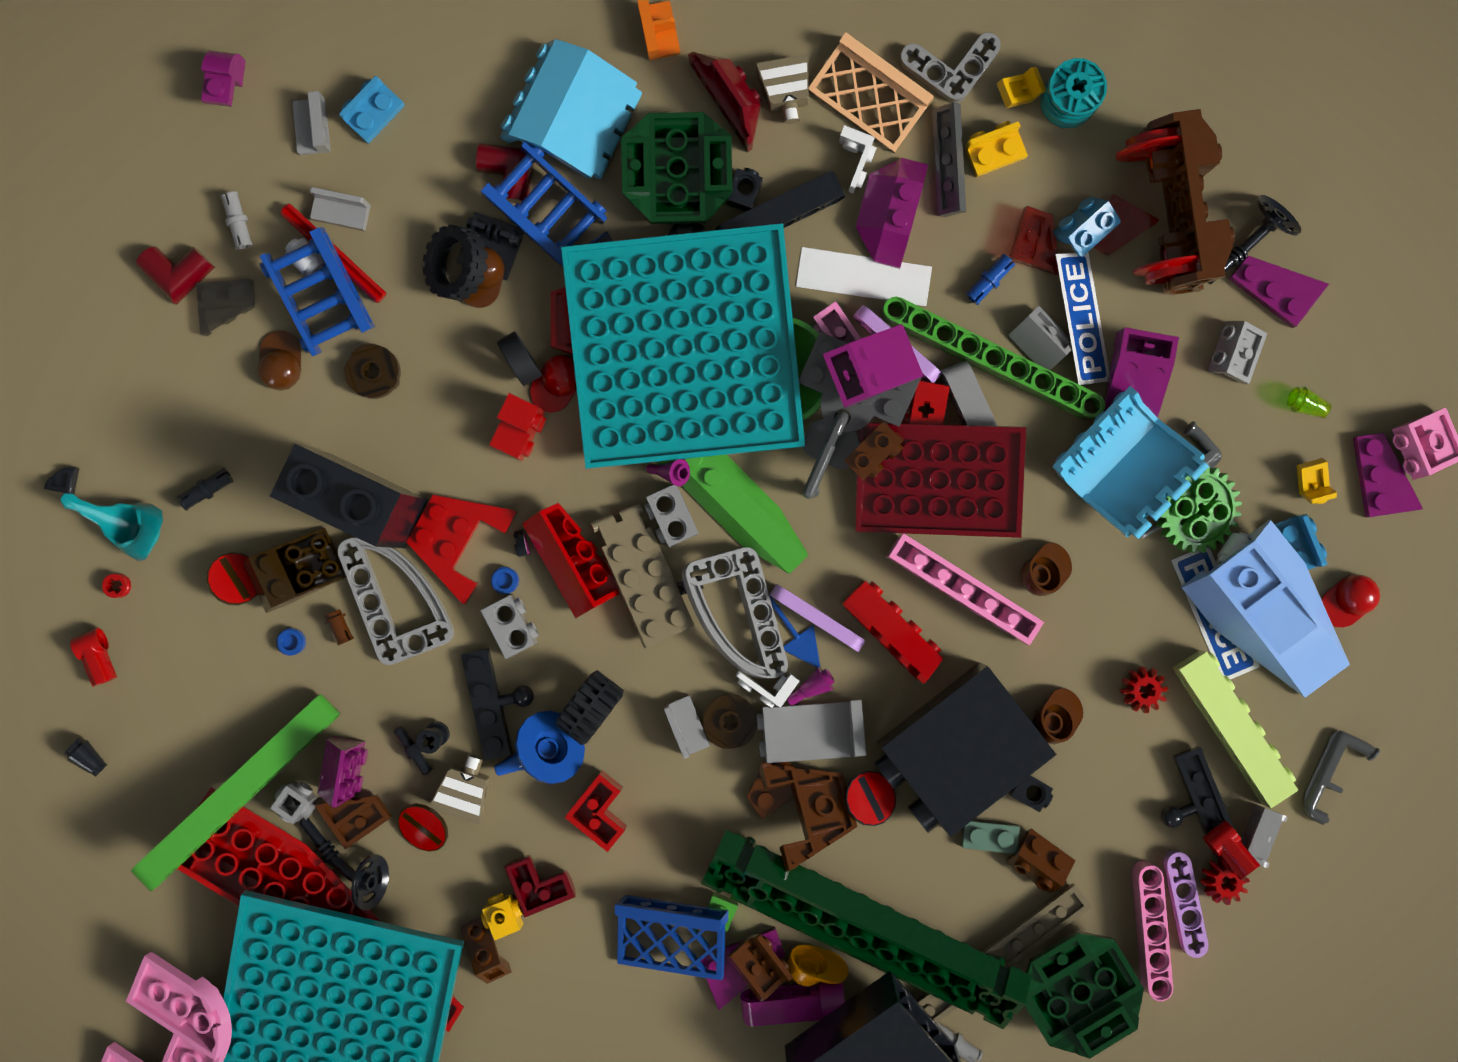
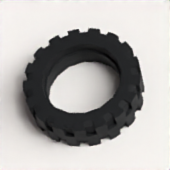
M450 224L448 227L443 226L439 228V232H435L431 236V242H428L426 245L427 252L423 255L425 267L422 268L423 274L426 275L425 283L431 287L429 290L433 294H437L441 298L462 301V299L470 298L471 293L475 294L478 291V285L483 283L485 278L483 274L484 271H487L488 265L485 264L488 258L487 251L484 250L486 245L484 240L479 238V233L469 228ZM460 242L464 252V265L457 280L451 284L446 274V260L452 247Z

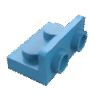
M374 76L372 80L368 79L362 84L360 92L354 99H349L344 103L339 116L369 144L401 111L405 104L383 84L380 78Z
M1307 514L1295 515L1274 524L1305 562L1308 570L1327 565L1325 559L1327 558L1326 549L1319 543L1315 534L1317 532L1316 524Z

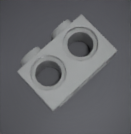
M669 486L646 497L648 503L644 506L650 519L656 518L660 528L655 531L661 544L667 543L668 547H672L699 534L678 486ZM662 497H668L672 500V508L668 512L658 510L657 503ZM676 521L682 523L684 527L682 535L672 537L668 531L669 525Z
M509 595L480 610L505 659L538 643L536 637L539 636V633L533 622H527L523 614L527 610L520 598L516 599L514 595ZM503 606H508L512 610V618L509 621H504L499 615L500 609ZM515 630H520L525 635V641L522 645H517L512 640V634Z

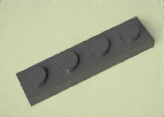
M955 102L932 109L938 216L941 217L966 212L961 105Z

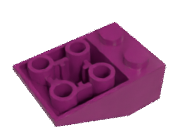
M903 324L856 340L823 354L844 408L924 376Z
M1126 327L1116 332L1103 412L1113 404L1114 398L1120 392L1125 391L1130 386L1138 392L1142 402L1158 418L1174 367L1179 337Z
M337 736L326 739L317 794L331 807L341 805L361 791L363 776H360L361 765H365L368 750L364 749L365 741Z

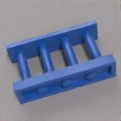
M524 142L521 145V150L526 154L524 158L499 185L496 184L492 187L487 183L481 190V194L563 268L561 247L572 246L595 219L603 224L607 220V217L604 215L606 210L595 200L591 203L542 157L545 154L540 148L533 145L529 146ZM535 162L547 174L520 204L516 203L513 206L506 199L509 196L507 192ZM556 181L568 193L541 223L537 222L534 225L527 218L529 215L528 211ZM575 200L578 201L588 212L561 242L557 241L555 244L547 237L550 234L549 229Z
M323 227L310 231L312 239L309 240L310 243L273 260L270 253L260 255L262 272L267 278L271 277L302 336L299 338L302 348L306 353L310 352L312 356L322 353L318 346L319 344L352 328L360 329L361 333L375 327ZM313 253L321 254L325 261L322 269L288 285L285 283L279 271L280 269ZM327 278L330 280L334 279L338 287L335 290V294L301 310L299 309L292 296L293 294ZM340 303L343 305L347 304L351 312L348 315L349 318L314 335L312 334L305 321L306 319Z

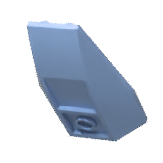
M1268 520L1247 536L1250 539L1247 544L1210 572L1206 573L1202 570L1182 585L1181 588L1217 632L1303 697H1307L1350 664L1305 562L1274 523Z

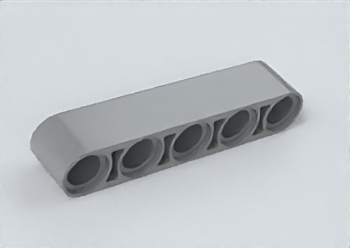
M966 359L940 370L944 385L950 386L949 396L962 425L998 426L972 368Z

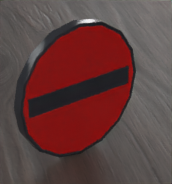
M865 771L857 774L849 781L845 790L846 808L851 817L858 823L866 826H877L883 824L892 816L896 807V793L881 773Z

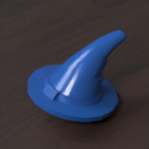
M554 711L537 712L525 719L518 729L515 741L516 754L495 765L494 770L498 776L525 770L537 781L548 784L562 783L574 776L583 764L585 746L580 745L555 726L556 719L560 713Z

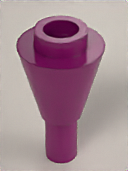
M683 459L662 464L649 463L646 468L649 474L659 475L675 486H683L690 476L689 464Z
M818 667L800 686V689L789 695L787 701L793 706L804 698L833 690L832 684L835 683V680L828 669L822 670Z

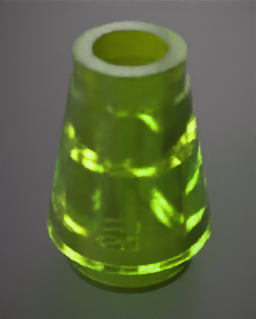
M1295 387L1287 398V406L1293 412L1325 418L1331 411V403H1328L1307 387Z

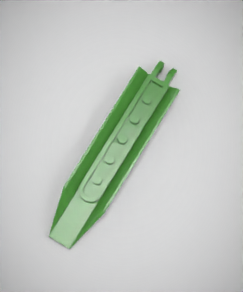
M727 454L683 459L689 464L690 476L682 487L741 546L753 549L758 556L788 574L808 556L807 551L780 507ZM674 460L657 461V462H658L659 464H662V463H666V462H670V461H674Z

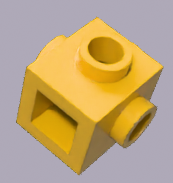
M499 893L487 899L488 903L482 909L481 919L486 929L490 928L494 941L517 932L522 928L524 923L521 915L523 914L517 899L514 900L512 893L506 896L503 893Z

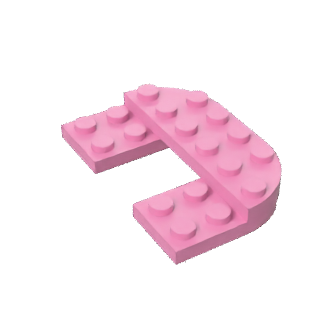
M153 952L146 954L141 962L126 1002L174 1033L162 1062H223L231 1042L232 1025L228 1008L218 988L203 976L198 980L192 979ZM113 1042L107 1046L101 1062L144 1061L116 1042Z

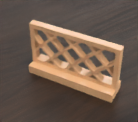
M846 32L840 39L839 45L809 86L811 93L866 133L875 137L877 141L894 153L934 98L931 93ZM840 53L850 59L852 69L835 71L834 62ZM854 62L858 64L861 68L855 69ZM832 66L833 73L826 74ZM869 72L872 75L873 85L857 88L855 73ZM852 74L855 89L838 91L836 77ZM834 78L836 92L824 94L816 88L822 79ZM876 78L880 80L882 84L876 85ZM891 88L894 91L895 101L879 104L877 89ZM874 89L876 105L860 107L858 92ZM855 93L857 108L846 110L841 107L839 96ZM897 93H898L900 96H902L904 99H903V100H898V95H897ZM835 96H836V97H837V103H836L835 101H833L832 99H830L829 97H835ZM911 103L918 108L913 118L901 120L899 104ZM896 105L898 120L882 123L880 108ZM877 109L879 124L868 126L862 122L861 111ZM858 112L859 119L851 113ZM903 123H908V125L906 126V128L903 130V129H902V124H903ZM899 124L900 136L892 144L884 138L883 127ZM880 128L881 135L873 129Z

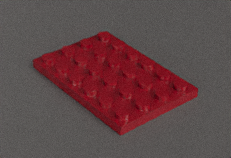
M869 422L867 426L858 431L860 444L881 423ZM886 423L894 432L897 431L904 438L901 443L904 448L893 459L888 456L881 463L884 468L873 479L868 476L863 481L857 475L856 532L1022 538L1026 427L901 423L898 427L891 423Z

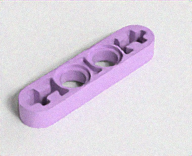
M864 305L853 315L854 319L872 335L891 328ZM912 346L924 375L921 378L926 382L935 383L942 375L941 372Z
M776 584L771 591V597L859 652L866 642L860 636L780 585Z
M1172 850L1165 855L1163 865L1182 950L1189 956L1200 958L1207 953L1208 939L1192 863L1185 853L1179 850ZM1175 857L1183 861L1179 865L1180 873L1184 876L1187 875V877H1179L1178 870L1171 866V863L1175 862ZM1181 883H1187L1190 887V892L1186 897H1178L1176 894V888ZM1187 910L1195 912V920L1191 924H1184L1182 921V915ZM1185 930L1193 931L1194 938L1200 942V944L1196 945V950L1188 946V944L1192 943V936L1189 932H1185Z

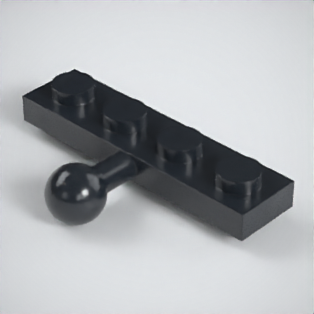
M486 648L461 654L484 761L510 756L513 754L502 706L516 704L520 707L529 706L534 700V692L529 686L521 685L515 688L513 693L500 696L490 649Z
M1196 746L1174 755L1173 759L1191 803L1180 808L1176 806L1165 807L1161 812L1163 824L1167 827L1175 828L1182 823L1183 818L1196 813L1204 835L1224 820L1233 827L1201 747ZM1211 850L1212 855H1213V857H1214L1215 859H1220V858H1222L1221 856L1218 857V856Z

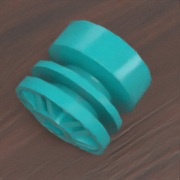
M1073 58L1064 61L1054 70L1045 84L1046 91L1041 94L1040 105L1044 116L1052 124L1061 128H1075L1083 125L1099 108L1107 94V81L1104 72L1096 63L1087 59ZM1072 87H1073L1074 89L1079 88L1081 91H1079V90L1073 91V90H1072Z

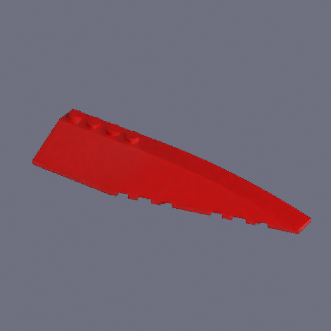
M210 787V789L208 790V792L206 793L198 807L209 796H211L216 791V789ZM244 806L177 868L238 906L241 894L247 890L380 921L371 910L365 911L355 906L351 890L307 844ZM452 996L446 1031L448 1032L464 1008L454 996Z

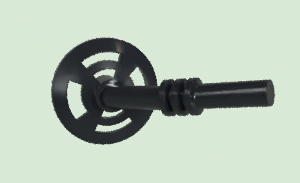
M1260 195L1257 198V204L1265 217L1262 221L1263 224L1241 245H1236L1232 248L1225 265V272L1232 266L1236 267L1248 256L1247 253L1271 231L1275 232L1278 229L1286 234L1299 235L1301 227L1298 221L1279 202L1266 195Z
M309 817L306 820L304 819L299 825L317 846V852L322 853L320 856L322 858L325 857L324 861L333 865L352 883L351 895L355 906L365 911L377 906L386 892L389 881V868L385 858L376 854L369 855L359 864L355 871L338 855V850L334 851L335 846H331L332 842L330 840L327 841ZM370 862L368 867L363 868L365 864ZM377 867H378V869H379V882H378V883H377V881H378V872H377V869H376ZM372 891L374 893L372 897L363 902V895H367Z

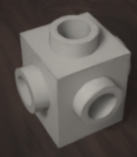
M294 781L288 785L284 784L274 796L276 801L270 809L275 811L282 820L294 824L302 818L306 820L316 808L313 803L318 796L312 793L313 789L308 784ZM295 799L301 802V804H297Z

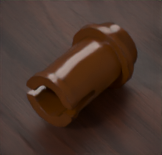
M340 609L325 615L327 620L325 624H329L337 645L354 639L344 619L346 614H342Z

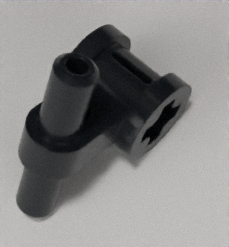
M439 721L432 722L426 729L422 730L417 735L416 742L412 741L403 726L398 727L393 732L404 747L403 752L409 760H413L422 775L431 772L432 768L421 752L426 754L436 752L450 737L448 727Z

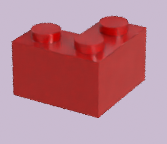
M508 393L497 416L501 421L489 445L523 461L524 457L528 458L533 451L535 443L532 440L536 432L541 433L547 421L544 418L545 412L540 407Z
M601 770L564 818L608 852L624 833L627 825L607 809L621 792L623 786Z

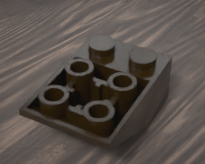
M326 528L248 557L243 564L266 613L293 603L346 578L343 566Z

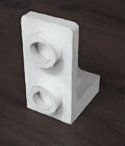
M844 125L839 143L850 152H863L848 191L854 193L856 186L862 187L867 172L862 171L866 161L871 163L877 147L872 146L875 137Z
M738 670L736 676L740 678L737 683L749 692L754 688L762 694L759 699L771 708L775 704L781 708L799 683V679L791 673L787 677L782 675L773 687L776 690L775 694H772L742 671Z

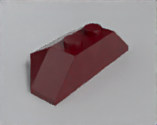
M691 52L688 54L691 68L746 151H751L760 114V102H762L758 92L754 87L751 89L745 82L747 77L739 65L735 67L731 59Z

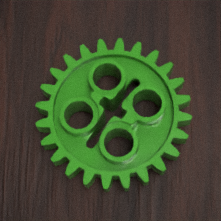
M1208 467L1196 481L1187 476L1185 479L1190 482L1191 486L1176 501L1169 496L1166 498L1171 503V506L1161 516L1162 520L1157 522L1156 526L1165 528L1161 532V536L1169 537L1168 543L1172 545L1177 544V549L1183 551L1186 549V551L1195 553L1196 550L1205 553L1206 547L1215 550V542L1224 545L1225 540L1223 536H1231L1230 526L1238 527V524L1233 519L1242 515L1240 512L1235 511V507L1242 505V502L1235 501L1234 498L1240 494V491L1231 490L1235 482L1227 480L1228 474L1219 473V468ZM1203 484V493L1199 495V487ZM1182 501L1183 507L1181 511L1178 512V503ZM1217 506V507H1218V512H1217V514L1214 516V515H1213V510H1214V508ZM1196 522V523H1197V529H1196V531L1193 533V532H1192V527H1193L1194 523Z

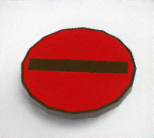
M230 552L220 555L211 563L207 571L206 583L210 593L218 601L227 605L239 606L249 603L257 596L243 565L248 556L242 553Z
M416 803L406 806L400 812L398 817L399 830L412 846L419 850L431 852L437 851L445 845L448 838V827L436 810L427 805Z

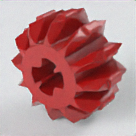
M1143 666L1139 667L1138 673L1130 670L1129 676L1131 680L1122 678V682L1127 684V688L1119 690L1121 694H1128L1123 700L1124 704L1132 703L1131 710L1137 712L1141 708L1145 714L1149 713L1150 707L1158 710L1159 704L1157 701H1167L1164 696H1161V692L1169 690L1167 686L1160 685L1165 680L1164 676H1156L1157 670L1153 668L1147 672ZM1141 686L1148 688L1147 694L1139 691Z
M1222 858L1218 860V864L1213 860L1209 861L1211 869L1203 868L1202 872L1207 877L1200 880V883L1206 886L1204 893L1207 896H1212V901L1215 903H1219L1222 900L1225 905H1230L1232 898L1237 902H1241L1239 893H1248L1243 884L1249 883V878L1244 877L1240 880ZM1225 876L1228 877V879H1225L1228 882L1225 885H1222L1221 883H1224L1222 879Z

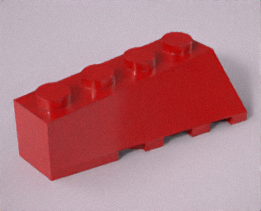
M559 503L539 511L522 523L575 619L620 594L607 564L596 553V546L591 541L588 542L582 537L579 526Z
M862 581L840 604L917 681L924 684L943 660L938 654L941 649L931 639L926 642L919 635L922 630L911 619L906 622L900 616L903 611L895 602L891 600L887 603L880 596L883 591L876 583L871 581L868 584L866 581Z

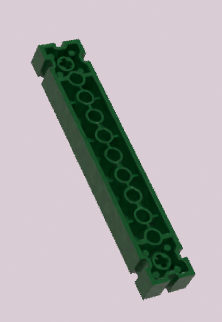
M728 830L725 831L703 877L702 885L719 893L722 890L732 894L731 899L885 973L891 971L897 979L972 1015L974 1012H977L984 1016V1021L1001 1029H1004L1012 1020L1013 1013L1017 1014L1026 1004L1032 976L1022 972L1017 967L1004 968L1005 959L1002 956L994 957L978 951L967 943L955 940L945 935L942 931L932 929L920 923L917 919L909 918L889 906H884L864 894L857 893L839 882L832 881L818 874L814 870L798 865L796 868L786 872L782 856L769 851L761 845L756 844L754 847L756 841L753 837L748 836L744 839L739 834Z

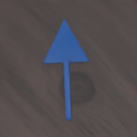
M770 596L773 609L794 636L792 641L783 646L784 650L817 668L820 667L814 625L799 635Z

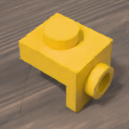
M1031 67L1024 74L1003 78L996 83L1006 108L1031 103L1046 91L1037 67Z
M1320 458L1296 465L1299 494L1310 504H1322L1329 499L1337 497V492L1329 484L1328 462L1325 459Z

